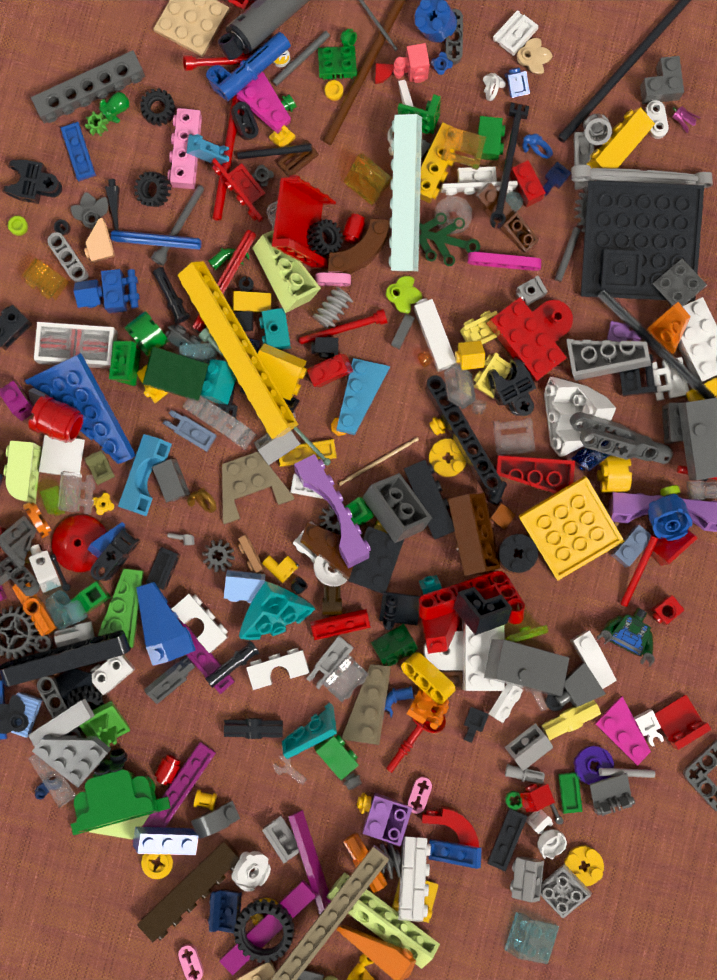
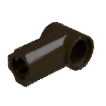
M324 584L322 615H342L341 585L328 586Z

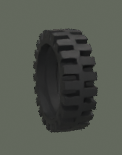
M263 899L262 902L256 900L253 904L252 902L248 904L239 914L234 927L235 943H238V949L240 951L243 950L245 957L249 955L250 960L253 961L255 958L259 963L262 960H265V963H269L271 960L276 961L278 957L281 958L289 949L294 935V922H292L291 914L288 915V910L286 908L283 909L280 903L276 905L275 901L267 902V899ZM257 913H267L280 921L283 927V938L277 946L263 949L255 946L248 940L245 926L251 916Z

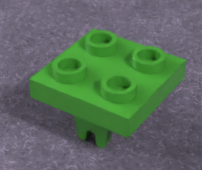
M112 701L92 710L95 716L79 726L87 737L96 736L109 747L111 742L114 745L117 743V737L130 731L128 723Z

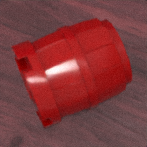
M45 395V397L41 396L35 403L31 411L34 414L33 420L29 419L28 422L30 430L37 433L41 432L51 439L68 443L73 442L78 436L83 424V415L79 410L69 406V404L56 401L53 397Z

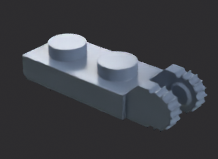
M170 410V416L180 420V423L176 427L171 422L164 420L162 424L208 452L217 435L189 418Z

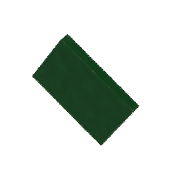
M152 347L142 385L199 401L209 364Z

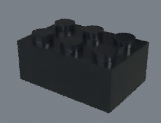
M368 526L363 541L366 540L371 548L369 558L354 565L348 582L383 594L387 590L404 540L394 543L388 533Z

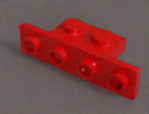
M216 158L212 160L214 172L218 176H223L225 179L224 184L230 191L234 190L237 194L236 199L242 206L246 205L249 209L247 213L253 221L258 220L259 223L263 221L262 216L252 205L265 195L260 185L242 163L230 173H227Z

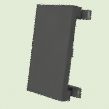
M169 459L152 467L166 503L190 495L177 459Z

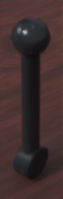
M51 554L50 559L53 561L61 578L62 588L64 591H69L71 585L66 582L56 560V555Z

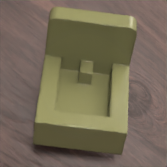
M103 451L94 452L85 458L97 485L115 477Z

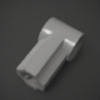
M92 622L74 625L75 627L55 631L54 638L57 647L95 637Z

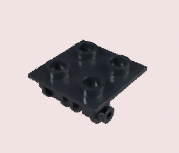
M383 592L379 621H383L384 628L391 630L395 623L417 626L419 598L421 596Z

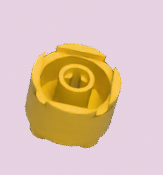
M600 454L599 465L601 470H597V481H601V492H628L632 481V472H629L628 467L631 466V460L609 454Z

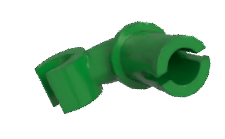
M220 248L221 251L208 260V262L216 270L224 262L230 260L236 249ZM246 253L245 257L250 261L249 255Z

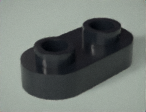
M245 102L235 104L231 109V115L240 136L244 140L255 138L258 135L259 129L250 106Z

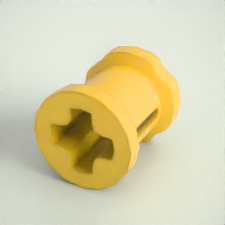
M197 789L194 807H207L213 811L217 793L208 794Z

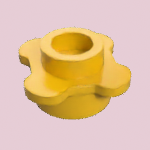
M433 417V420L429 422L433 432L436 435L446 433L444 430L446 426L442 419Z
M103 493L101 497H95L92 500L98 515H103L104 512L114 509V504L111 502L108 493Z
M362 793L361 797H358L357 808L361 814H364V811H370L371 796Z

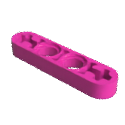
M470 252L468 253L467 263L476 266L538 271L541 270L542 260L535 257Z

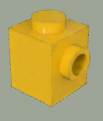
M481 340L458 343V351H455L456 363L460 364L461 370L484 368L485 351Z

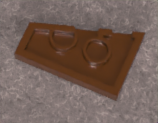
M307 522L300 542L314 554L322 557L329 563V566L337 569L348 580L354 566L348 569L339 552L341 535Z

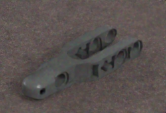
M577 412L570 418L571 426L574 430L581 432L580 441L588 449L626 460L635 457L661 464L668 463L673 457V450L669 446L655 442L650 437L638 434L622 424L583 412ZM584 419L582 424L575 425L577 420ZM594 424H600L598 429H593L591 427ZM587 436H594L592 440L585 441ZM603 441H610L608 445L601 446Z

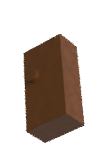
M467 494L448 499L457 539L456 548L460 553L464 576L500 569L485 494Z

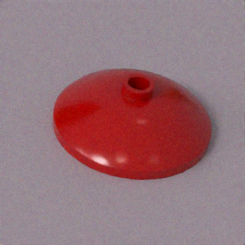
M75 515L65 519L58 525L52 537V551L56 555V560L61 566L73 572L90 571L98 558L88 551V547L93 541L104 535L107 530L101 522L87 515ZM79 539L81 540V545L77 547L75 541Z

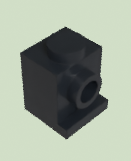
M315 337V343H312L311 354L319 356L320 359H330V356L338 355L339 339Z

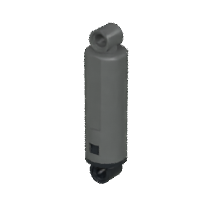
M310 0L255 1L227 25V33L219 38L218 44L228 60H234L242 53L249 54Z

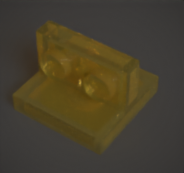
M360 153L348 172L344 183L369 204L373 205L380 194L390 186L391 179L393 178L367 156Z

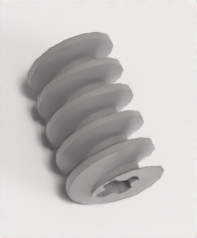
M336 287L337 290H331L332 296L326 297L328 302H323V308L317 309L319 315H313V318L327 329H329L328 326L335 327L333 319L340 320L337 316L338 313L344 315L342 307L349 308L346 302L353 303L351 297L339 287Z

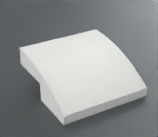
M44 435L38 472L79 478L85 440L75 439L73 442L64 443Z

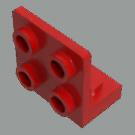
M683 695L654 713L670 744L677 750L712 730L707 722L702 721L687 695Z

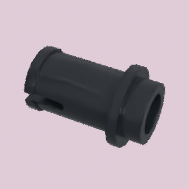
M502 481L500 488L495 494L488 495V502L494 505H499L502 502L501 498L507 486L506 482Z

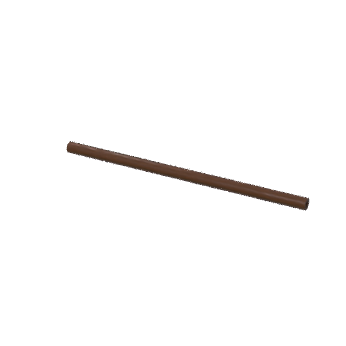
M395 0L382 25L387 34H389L406 0ZM379 31L323 140L328 145H332L386 40L381 31Z

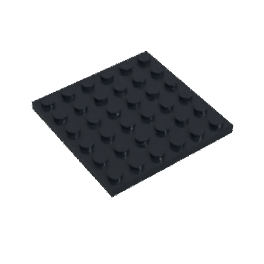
M588 181L580 296L598 297L605 289L601 288L603 249L643 251L640 290L606 288L605 291L609 292V294L611 293L610 296L613 295L615 298L667 300L655 288L653 283L681 259L698 274L705 185ZM694 296L690 301H695L696 296Z

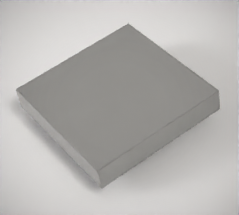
M563 864L542 882L540 895L564 918L587 900L592 892Z

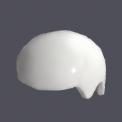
M555 829L545 831L540 835L537 842L538 850L544 859L546 857L554 859L555 856L561 854L566 849L567 841L564 834Z

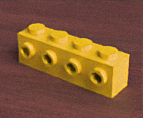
M641 107L634 111L631 109L624 115V121L618 123L612 129L613 133L610 139L602 144L600 149H596L590 155L591 159L587 165L591 166V168L617 169L655 125Z
M442 123L421 166V200L429 204L432 199L436 200L440 192L438 186L440 182H445L448 172H446L448 165L452 167L456 159L454 153L456 149L460 150L464 139H462L463 131Z

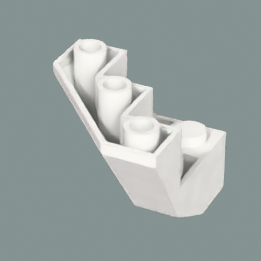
M550 377L544 391L550 446L559 457H563L583 446L580 441L581 432L574 430L571 426V416L577 412H583L611 421L616 407L606 396L588 386ZM584 419L577 420L575 425L582 424ZM594 424L591 428L598 429L600 424ZM587 436L585 441L592 440L594 436Z

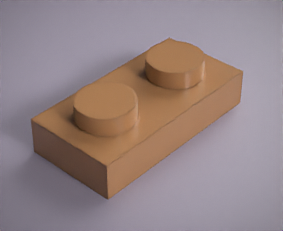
M248 535L238 538L240 542L238 547L242 554L246 553L249 559L247 564L250 570H255L256 573L265 570Z

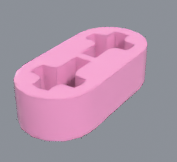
M346 273L315 274V281L319 286H350L351 275Z
M425 776L418 777L411 790L407 804L412 807V813H421L430 795L432 784L429 778ZM425 780L428 788H424L422 794H420L418 783H422ZM417 796H420L419 803L422 806L413 809L411 802H415Z
M185 944L181 947L178 954L187 980H201L204 970L197 949L192 944ZM185 949L193 952L190 956V962L187 956H183ZM191 965H193L195 971L199 970L197 977L189 974L192 970Z

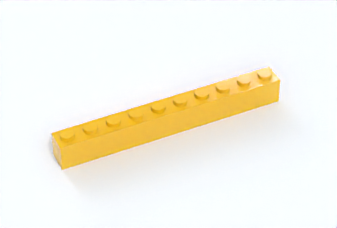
M204 261L191 262L177 275L182 286L186 289L191 302L197 308L201 319L205 322L209 333L216 341L220 352L223 353L228 366L232 369L238 383L242 386L247 399L253 405L267 433L272 439L284 436L299 424Z

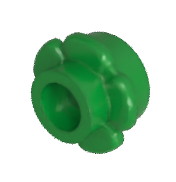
M346 29L342 32L340 39L343 46L352 47L355 44L357 33L353 29Z
M290 94L285 97L283 95L281 103L286 111L293 112V109L297 107Z

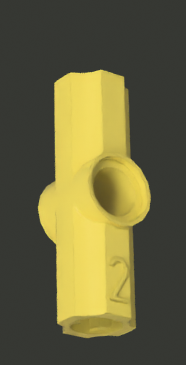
M592 700L581 706L571 707L561 712L558 717L545 722L541 726L550 741L565 732H571L583 726V723L600 715L601 712L597 703Z

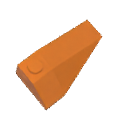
M347 925L337 928L339 933L393 980H404L411 975L416 960L408 949H402L399 946Z

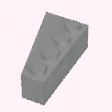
M566 339L575 381L651 366L647 342Z

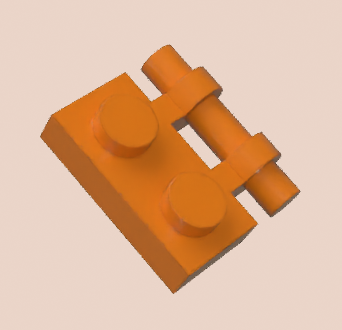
M419 688L406 714L422 724L427 720L431 723L430 727L432 729H437L442 724L443 715L449 709V700L447 699L442 704L436 703Z

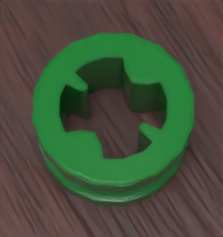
M511 791L506 795L505 802L509 808L517 810L522 807V799L519 792ZM516 795L519 796V803H514L513 805H511L510 802L512 801L509 800L510 797H516Z

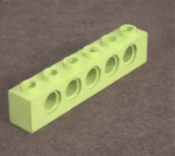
M345 872L334 883L328 893L327 898L329 900L333 899L350 877ZM367 889L348 913L384 941L399 946L402 949H408L416 960L415 964L421 969L433 959L440 945L410 921L398 920V912Z

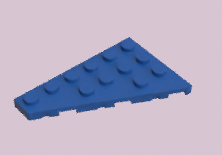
M81 353L25 380L27 385L31 384L38 391L53 397L54 400L67 403L69 406L79 410L83 415V424L80 431L91 441L94 439L103 447L102 450L109 454L116 463H123L136 456Z

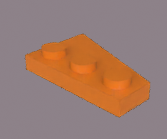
M677 302L650 325L647 331L649 330L650 334L654 335L655 339H658L661 344L663 343L664 347L668 348L669 352L674 355L691 316Z

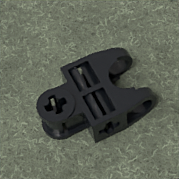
M29 160L9 161L8 168L18 171L20 180L16 184L3 187L2 192L20 201L39 204L41 195L55 198L61 194L62 184L56 176L46 173L47 168L43 163Z
M515 357L510 360L511 373L507 380L499 376L495 369H492L487 373L488 382L497 405L507 404L513 415L528 416L534 409V403L528 392L536 389V386L527 368Z
M126 528L122 529L115 537L113 543L107 546L91 567V576L96 580H110L129 558V554L137 547L140 539L130 535ZM104 567L105 574L101 577L99 572Z

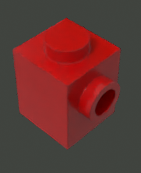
M531 784L525 787L526 791L520 793L521 802L526 812L539 811L555 803L548 784Z

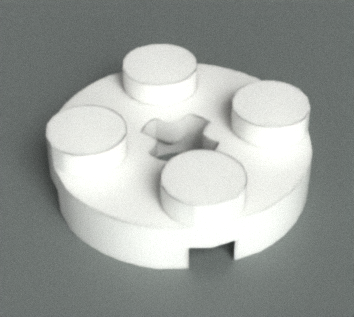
M258 851L243 852L232 873V880L242 890L247 892L254 891L255 887L258 885L262 886L269 877L271 868L268 864V858Z

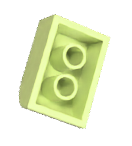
M10 441V445H7L6 448L8 463L4 467V476H6L7 490L14 498L36 504L42 447L35 443Z

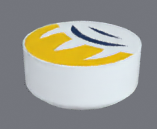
M289 51L284 52L273 64L277 67L288 65L290 61Z

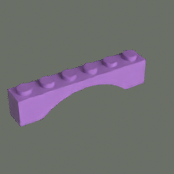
M314 454L295 463L294 469L303 487L313 490L322 496L334 510L341 529L339 552L348 569L368 559L371 548L366 540H362L360 536L362 532L358 524H353L351 520L352 514L348 507L345 508L343 506V498L340 492L335 491L333 488L334 481L330 475H326L324 471L325 465L321 458L317 459Z
M613 492L609 499V516L613 522L629 523L638 517L647 515L649 504L663 496ZM683 499L687 505L692 523L704 531L717 532V501Z

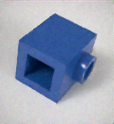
M98 279L75 282L74 295L77 307L93 308L101 304V297H104L103 287L99 286Z

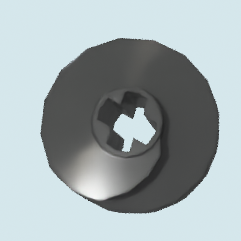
M388 842L386 851L384 844H380V850L390 857L389 861L382 868V873L387 868L390 878L393 879V867H395L398 877H401V858L398 849L395 851L392 843Z

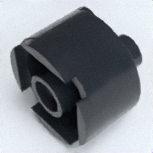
M514 534L505 538L499 544L497 551L500 566L511 573H523L530 570L538 558L536 544L531 538L523 534ZM514 549H515L516 551H518V550L521 551V554H520V557H521V558H519V557L514 558V556H513V555L515 554Z

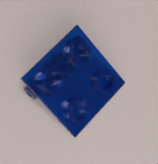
M603 441L601 446L608 445L610 441ZM585 448L578 451L571 459L579 464L577 466L581 471H590L610 455Z

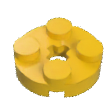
M453 439L440 440L433 445L429 453V463L431 462L434 471L442 477L456 476L464 469L467 463ZM446 453L453 456L450 463H446V460L442 459V457L446 456Z
M581 845L569 851L564 864L585 886H591L602 878L604 862L596 850L589 846ZM581 861H585L586 864L589 863L586 871L579 869V866L582 865Z

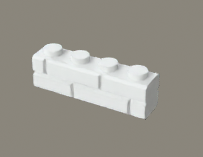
M403 837L398 920L422 922L423 918L427 917L428 905H424L425 896L428 897L429 885L425 884V877L429 876L430 865L426 864V856H430L431 845L427 844V838Z

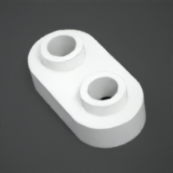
M654 100L647 105L645 113L655 123L649 131L650 136L655 139H661L668 132L669 126L663 103ZM653 107H657L659 111L655 112ZM656 125H660L662 129H657Z

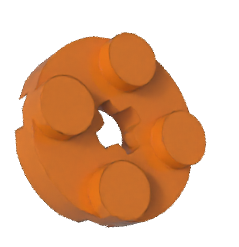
M34 502L22 505L25 510L29 509L26 513L39 533L42 532L40 534L41 538L43 539L48 536V532L51 529L44 519L41 520L39 518L41 512Z

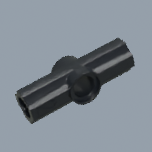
M262 718L224 720V737H245V739H262V737L280 738L283 737V720H263Z

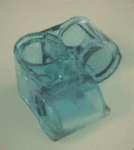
M56 591L45 601L46 608L52 616L55 626L60 630L88 617L81 602L77 600L71 602L64 591Z

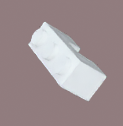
M188 594L171 610L176 612L178 618L184 624L193 618H199L203 621L204 631L197 639L209 653H212L229 638L226 635L228 631L221 623L218 625L213 620L215 616L209 609L205 611L201 606L203 602L196 594L194 596Z
M298 648L287 651L288 655L280 657V653L269 656V661L262 662L261 659L250 662L251 666L247 667L253 690L272 685L271 672L277 666L286 668L290 679L310 673L304 651H299Z

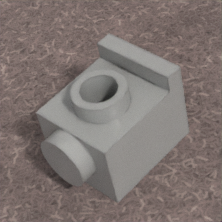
M539 276L522 284L516 290L517 299L521 297L526 305L539 300L547 294V290ZM528 288H532L534 293H529Z

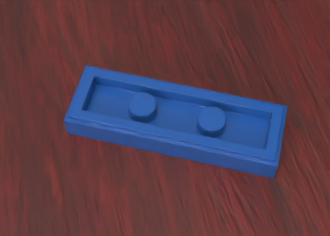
M79 122L60 127L77 180L81 181L96 176Z
M430 839V860L475 869L481 868L482 848Z

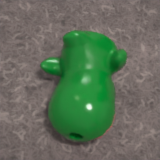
M117 92L111 96L107 103L105 99H102L99 109L109 122L119 123L120 119L117 115L126 111L129 108L130 102L124 93Z

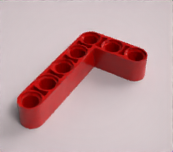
M494 571L425 594L419 598V616L424 620H432L455 612L454 605L458 592L475 587L485 600L498 595H502L512 607L508 620L509 623L520 624L524 619L525 604L508 576L502 571Z

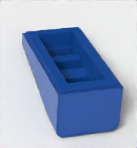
M123 522L93 541L89 545L88 551L99 558L107 546L113 543L119 532L125 528V524Z

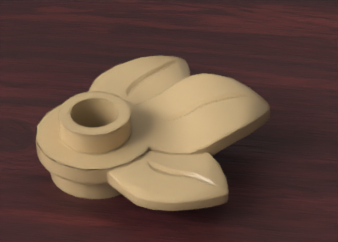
M539 38L528 40L525 47H522L517 52L518 63L522 66H527L535 74H543L544 67L542 64L549 62L553 57L547 48L541 47V39Z

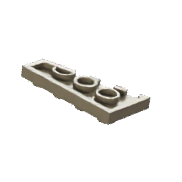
M370 664L343 733V740L375 745L380 744L391 667Z

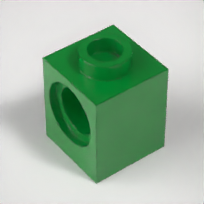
M362 497L356 498L345 506V508H349L352 514L351 520L353 524L363 525L375 516Z

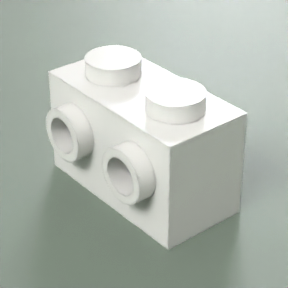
M125 655L107 659V662L102 666L98 664L90 671L92 673V683L102 695H106L136 668Z

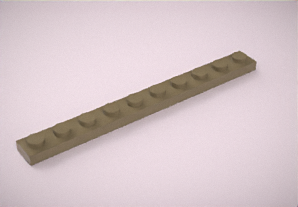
M373 845L270 980L298 979L389 861L390 857Z

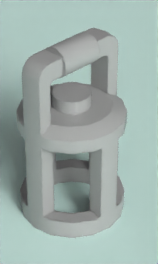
M599 113L592 114L583 122L585 136L591 144L602 145L610 139L612 127L606 116Z

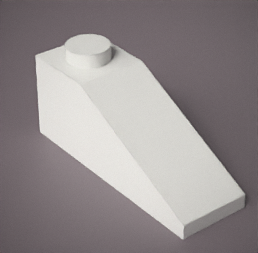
M586 630L570 640L582 662L587 664L602 689L617 681L590 631Z

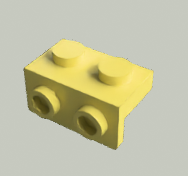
M489 310L481 314V318L476 321L470 319L465 322L464 327L460 330L465 342L481 340L483 345L497 338L486 324L498 314L497 310L492 313Z
M494 353L492 356L488 355L484 363V370L482 372L479 370L473 379L476 382L473 387L490 398H494L488 382V371L495 369L499 376L506 379L511 368L510 363L500 358L498 353Z

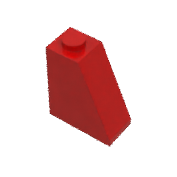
M455 611L432 620L421 618L428 654L448 651L460 623L459 614Z

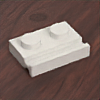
M517 10L493 36V41L498 42L502 48L514 56L538 30V25L525 15L520 14V11Z

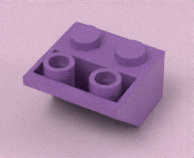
M374 793L370 811L363 827V834L401 846L412 807L395 799Z

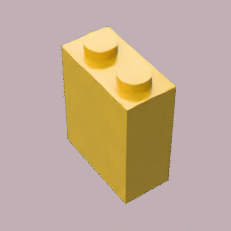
M264 343L258 352V356L282 397L291 400L300 391L301 385L299 381L305 377L307 369L304 367L307 361Z

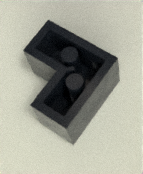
M475 587L458 592L454 605L455 611L474 635L507 624L512 611V607L502 595L485 600Z

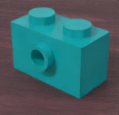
M284 309L262 311L263 317H259L261 329H265V336H262L263 344L265 343L279 350L291 349Z
M210 360L200 396L214 403L228 405L236 376L226 361Z

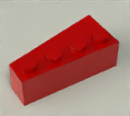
M496 455L495 470L499 476L556 494L574 483L575 461Z

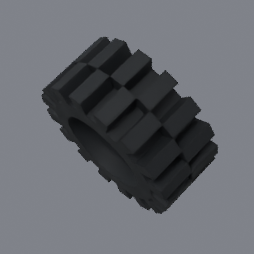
M157 88V91L151 89V93L147 91L145 93L146 96L141 98V112L148 123L151 122L154 126L156 124L162 126L161 123L166 125L168 124L167 121L171 122L172 116L175 115L174 110L176 108L173 98L170 94H167L166 90L162 92L160 88ZM156 101H161L165 104L163 112L158 114L152 112L151 105Z
M144 172V175H139L140 179H136L138 186L134 185V189H137V192L134 193L139 196L137 200L141 201L142 205L159 207L169 200L166 196L170 197L171 193H168V190H171V187L167 186L170 182L166 180L167 177L157 172ZM152 182L157 186V192L153 197L149 194V185Z
M331 219L315 222L310 225L311 229L307 231L310 234L307 235V239H310L308 245L312 244L310 249L312 251L316 250L315 253L320 254V256L337 252L342 246L340 243H343V239H340L343 235L342 233L339 234L341 229L340 227L336 228L337 223H332L333 220ZM322 232L327 236V244L323 240Z
M85 685L84 689L77 687L78 691H71L72 694H69L67 699L68 709L83 699H86L87 702H92L89 704L91 710L104 705L102 693L97 688L94 689V686L88 688Z

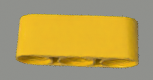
M413 653L401 665L404 674L436 703H444L456 690L453 682L421 653Z

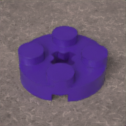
M596 746L583 748L579 751L573 762L577 777L587 785L611 778V776H600L599 768H614V761L610 753ZM591 761L598 762L596 771L590 769Z

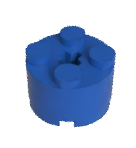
M421 0L415 12V25L429 41L442 42L454 33L457 26V18L445 0Z
M670 494L649 504L648 517L654 534L658 538H666L667 541L677 540L684 537L688 533L689 527H692V519L687 505L677 494Z

